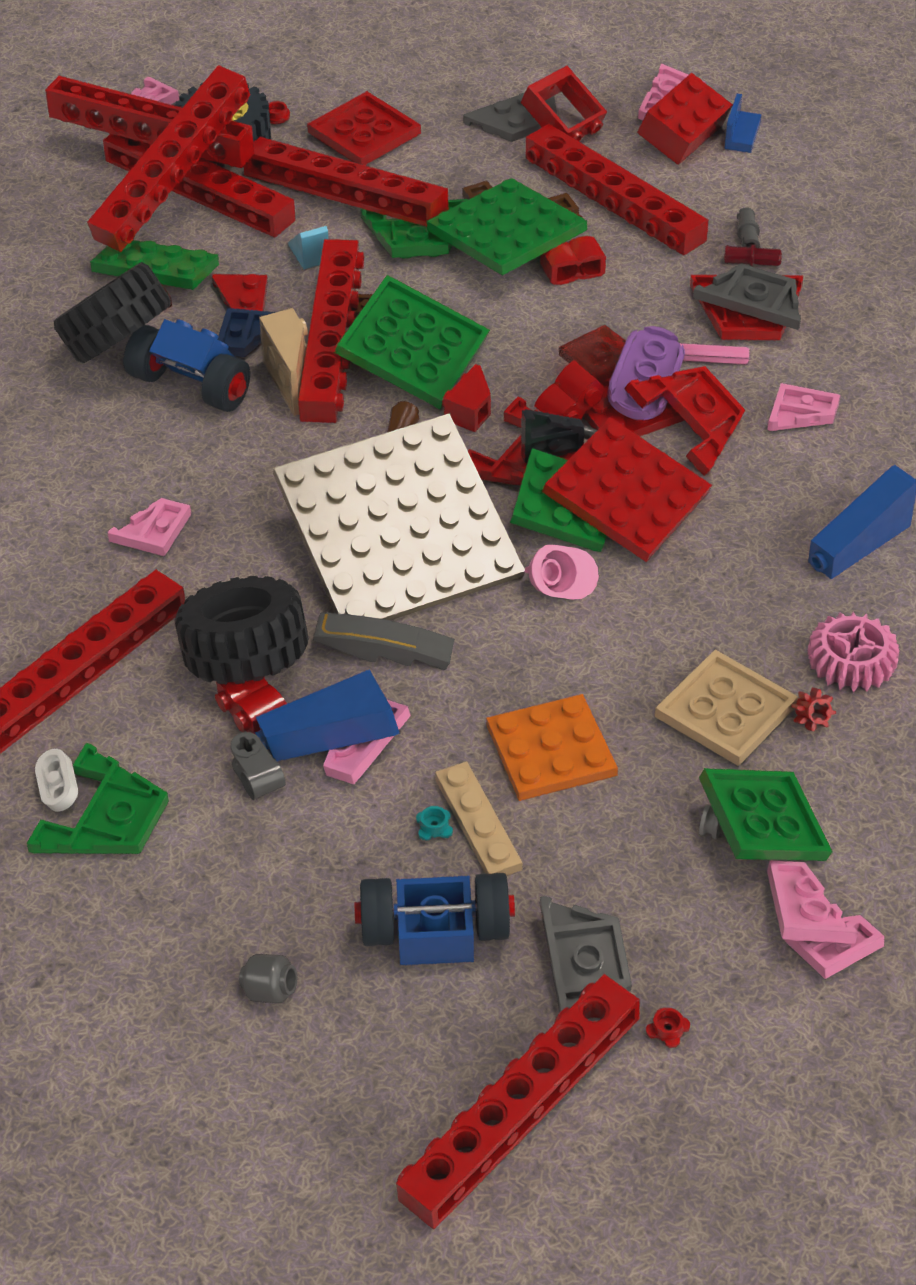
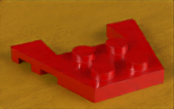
M691 275L690 287L693 292L694 288L699 284L702 287H706L713 283V277L717 275ZM782 275L796 280V295L799 297L803 287V275ZM698 300L721 340H781L786 326Z
M706 366L677 371L671 376L661 377L660 375L650 376L648 380L640 382L638 379L631 380L624 388L642 409L663 396L672 408L690 425L693 431L701 437L703 441L692 448L686 457L703 476L707 475L714 466L717 457L721 454L725 447L724 445L746 411Z
M518 396L504 411V421L520 428L522 410H531L526 406V401ZM521 435L498 460L474 450H468L482 480L521 486L527 465L521 456ZM576 452L557 457L569 460Z

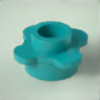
M430 806L416 815V822L420 824L419 838L427 841L432 837H451L453 828L449 826L450 812L439 806Z

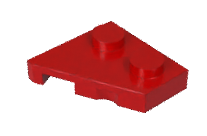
M212 274L213 286L218 288L221 293V299L229 308L264 311L268 286L267 275Z

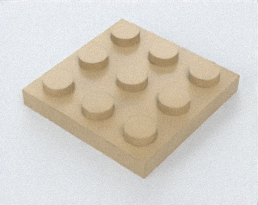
M714 650L655 708V717L739 766L794 710L791 708V705L796 703L798 696L721 652Z

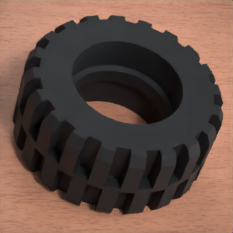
M141 262L54 320V329L75 360L83 364L111 348L166 310L171 305L170 297L149 265Z
M248 576L241 579L239 577L230 578V581H219L213 583L211 587H204L198 590L196 595H190L184 604H181L175 618V627L185 667L197 678L200 677L203 681L210 683L216 681L218 684L226 685L228 682L243 684L249 680H254V682L262 680L263 677L268 675L274 676L280 673L281 669L292 666L296 659H300L309 640L299 592L286 581L281 579L275 580L269 576L264 578H258V576Z

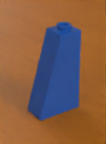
M891 466L811 540L808 558L811 566L816 571L822 572L830 579H833L909 528L916 498V479L898 466Z
M370 669L257 716L256 719L260 731L255 732L276 761L400 734L392 708Z

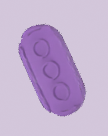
M656 326L644 327V330L638 332L635 330L630 333L607 391L609 402L616 411L626 417L637 420L652 419L664 411L668 401L663 396L642 409L624 388L631 380L638 379L640 382L648 380L650 376L660 375L661 377H666L680 371L685 356V349L683 345H680L678 337L674 333Z

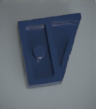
M227 308L217 340L229 346L228 350L234 356L246 357L261 344L259 317L275 312Z

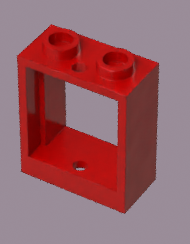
M568 66L529 85L520 102L541 127L551 124L577 141H580L583 136L589 133L591 135L597 133L603 127L602 122L607 114L605 108ZM560 92L564 94L585 119L569 129L545 102V100Z

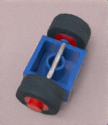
M164 319L160 329L150 325H143L132 333L124 351V369L130 376L146 382H155L169 368L173 372L202 382L201 394L203 401L207 405L225 412H231L241 404L247 393L251 377L249 364L242 359L236 358L228 350L229 346L217 340L219 337L217 334L202 328L201 332L193 330L192 325L180 319H177L175 323Z
M505 873L477 874L475 878V900H471L470 876L396 879L397 904H394V908L392 881L390 878L363 879L360 883L361 902H354L355 924L362 925V941L364 946L392 945L394 941L393 915L394 920H398L400 965L474 962L472 916H476L477 936L481 941L509 939L510 917H515L514 894L508 895V882Z

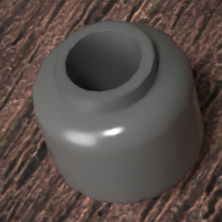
M254 954L248 959L246 965L241 968L239 984L250 1001L282 1003L296 989L297 971L286 956Z

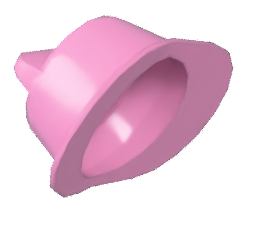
M545 545L538 549L529 566L524 569V572L529 575L531 584L537 591L551 597L572 600L582 599L591 594L596 588L599 578L598 567L593 557L586 551L559 545Z

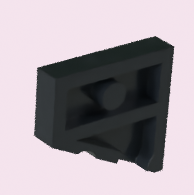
M527 409L522 410L521 456L524 462H528L532 448L554 456L577 452L584 444L585 427L581 419Z

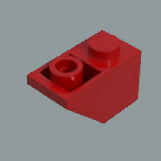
M477 364L461 376L459 382L452 390H448L442 400L444 415L450 413L455 425L476 432L491 415V393L482 368Z

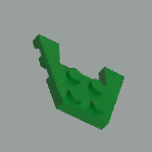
M468 199L448 200V207L451 209ZM360 208L361 218L392 258L408 259L412 256L437 257L449 254L452 248L451 244L429 232L426 226L397 218L387 219L386 215Z
M85 743L73 764L74 774L101 781V784L75 828L40 819L27 841L28 852L140 854L169 802L168 793L136 772L129 773L119 766L117 760L110 756L104 757L97 752L95 746Z

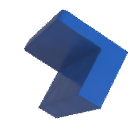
M737 93L727 121L725 149L751 153L761 124L762 114L741 111L742 94Z

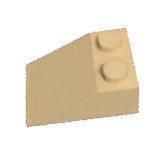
M290 308L261 316L259 321L263 362L292 414L296 416L299 415L298 398L307 349L304 336L308 335L305 320L303 318L299 319L295 310Z

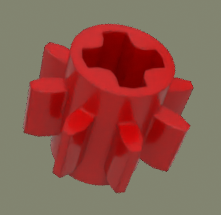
M813 687L810 695L799 691L798 696L800 698H798L795 704L791 705V708L795 709L797 714L793 721L798 724L805 723V728L810 731H815L817 724L826 728L829 727L827 721L831 718V715L836 714V711L832 710L830 704L833 697L826 694L822 695L821 689Z

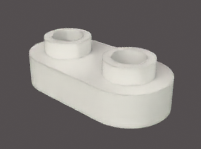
M60 749L46 751L39 757L35 765L42 802L55 812L64 811L75 802L78 795L72 761Z

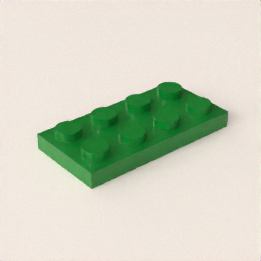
M133 240L126 245L122 252L107 246L90 261L91 272L120 276L143 262L149 265L161 284L194 290L219 266L218 254L207 253V251L201 249L189 250L183 249L178 245L166 246L156 244L154 241Z

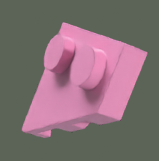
M161 498L149 505L146 510L139 511L131 516V523L122 529L111 528L108 531L109 542L165 556L191 516L190 505Z
M861 915L842 918L846 925L852 924L857 930L858 935L855 944L784 939L792 949L825 979L884 947V935Z

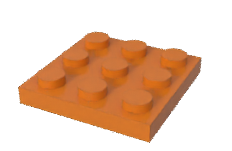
M583 694L486 718V726L519 801L618 776V767Z

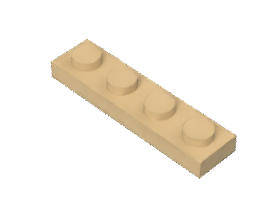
M466 761L436 771L435 780L484 872L488 874L505 873L508 876L522 871L523 863L468 762Z

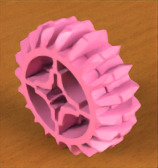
M854 611L850 616H845L840 612L836 619L828 616L825 622L818 623L815 631L810 636L808 659H810L811 669L816 670L817 678L826 677L827 686L836 682L838 683L839 690L844 686H851L854 693L857 687L861 686L867 692L871 685L879 688L883 681H889L892 673L897 668L899 644H897L896 635L890 632L889 626H881L879 618L869 620L867 613L863 617H858Z

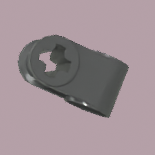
M243 732L232 739L230 745L234 756L232 767L252 800L286 786L285 777L280 765L272 758L256 734Z

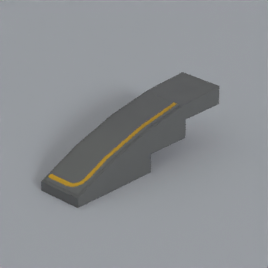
M322 612L318 617L313 637L315 642L369 662H376L378 656L402 665L411 666L415 659L441 670H446L450 664L455 640L430 630L391 620Z

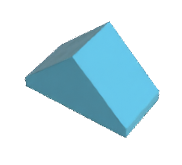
M327 226L299 233L288 242L290 249L303 269L320 265L324 239H329Z

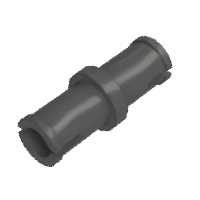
M748 207L739 210L740 213H737L739 223L737 235L741 239L742 247H751L753 244L755 248H760L758 240L760 229L758 223L755 222V212Z

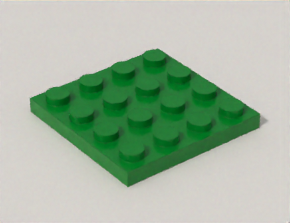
M510 178L428 220L427 230L503 276L587 231V220L517 180Z
M386 275L339 341L334 353L430 405L441 409L445 393L448 390H452L486 340L490 330L393 277Z

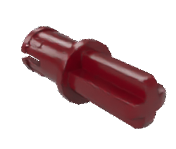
M753 244L751 247L726 245L724 262L725 264H750L752 267L754 265L780 266L782 250L755 248Z

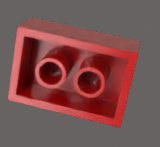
M690 73L647 111L637 133L679 165L724 124L733 104L696 75Z

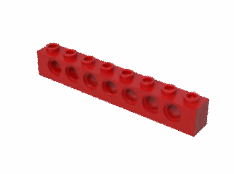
M220 65L214 69L87 221L94 240L119 252H122L126 245L133 241L140 228L150 220L154 211L161 203L166 201L173 188L183 180L187 171L193 164L199 161L201 154L216 140L217 135L225 125L231 122L239 108L248 101L250 92L245 76Z
M58 76L45 89L50 118L152 144L182 109V107L63 76ZM231 120L220 131L216 140L201 154L200 158L227 164L231 167L242 168L254 154L252 126Z
M547 124L526 136V159L529 162L536 164L550 175L565 182L569 187L596 201L608 211L622 217L629 224L635 225L649 236L667 245L670 249L684 256L707 241L709 219L551 124Z
M110 134L103 139L105 160L126 171H130L152 144ZM202 158L192 165L183 180L172 190L181 196L274 238L296 221L294 199Z
M259 137L253 142L254 154L243 166L245 176L426 227L428 220L439 215L441 212L449 210L448 188L264 137Z
M324 239L298 398L300 422L336 423L338 412H343L344 394L341 393V390H346L347 372H344V369H349L350 361L334 352L337 344L356 319V311H352V308L358 309L359 292L356 289H361L362 274L359 269H364V252H359L358 240Z
M157 569L0 687V754L176 618L179 607L185 602L184 587Z
M603 974L595 983H589L582 990L578 1001L571 1008H564L556 1017L554 1025L545 1034L543 1032L539 1033L532 1040L529 1050L520 1059H513L505 1068L503 1076L494 1085H487L479 1094L477 1102L468 1111L460 1112L453 1120L451 1128L441 1138H434L426 1147L424 1155L414 1165L409 1164L401 1171L396 1182L398 1201L434 1230L640 1019V999L606 974ZM595 1017V1018H600L601 1020H598V1021H590V1020H588V1019ZM565 1043L576 1044L572 1047L563 1046ZM541 1068H548V1069H550L551 1071L546 1072V1073H541V1072H538L537 1070H539V1069H541ZM515 1094L525 1095L521 1099H514L511 1096ZM496 1120L500 1122L499 1124L493 1126L485 1124L487 1121ZM463 1147L474 1148L472 1151L467 1153L458 1151L460 1148ZM436 1174L447 1175V1177L442 1180H434L431 1178Z

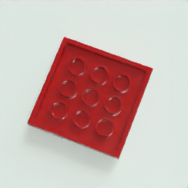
M610 417L545 483L542 492L647 562L709 493L712 484Z

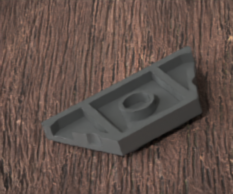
M524 93L463 114V122L466 125L478 124L483 126L484 132L499 135L501 138L511 142L524 138L542 128L520 103ZM553 96L545 100V102L557 115L555 97Z
M741 263L731 268L729 272L713 277L712 284L706 287H702L699 284L694 288V299L796 330L800 328L801 315L798 312L799 301L796 295L795 279Z
M541 896L539 904L559 1013L566 1007L571 1008L578 1001L582 990L589 983H595L603 974H606L630 992L632 982L619 918L604 913H593L588 908L574 904L572 908L553 903L551 897Z

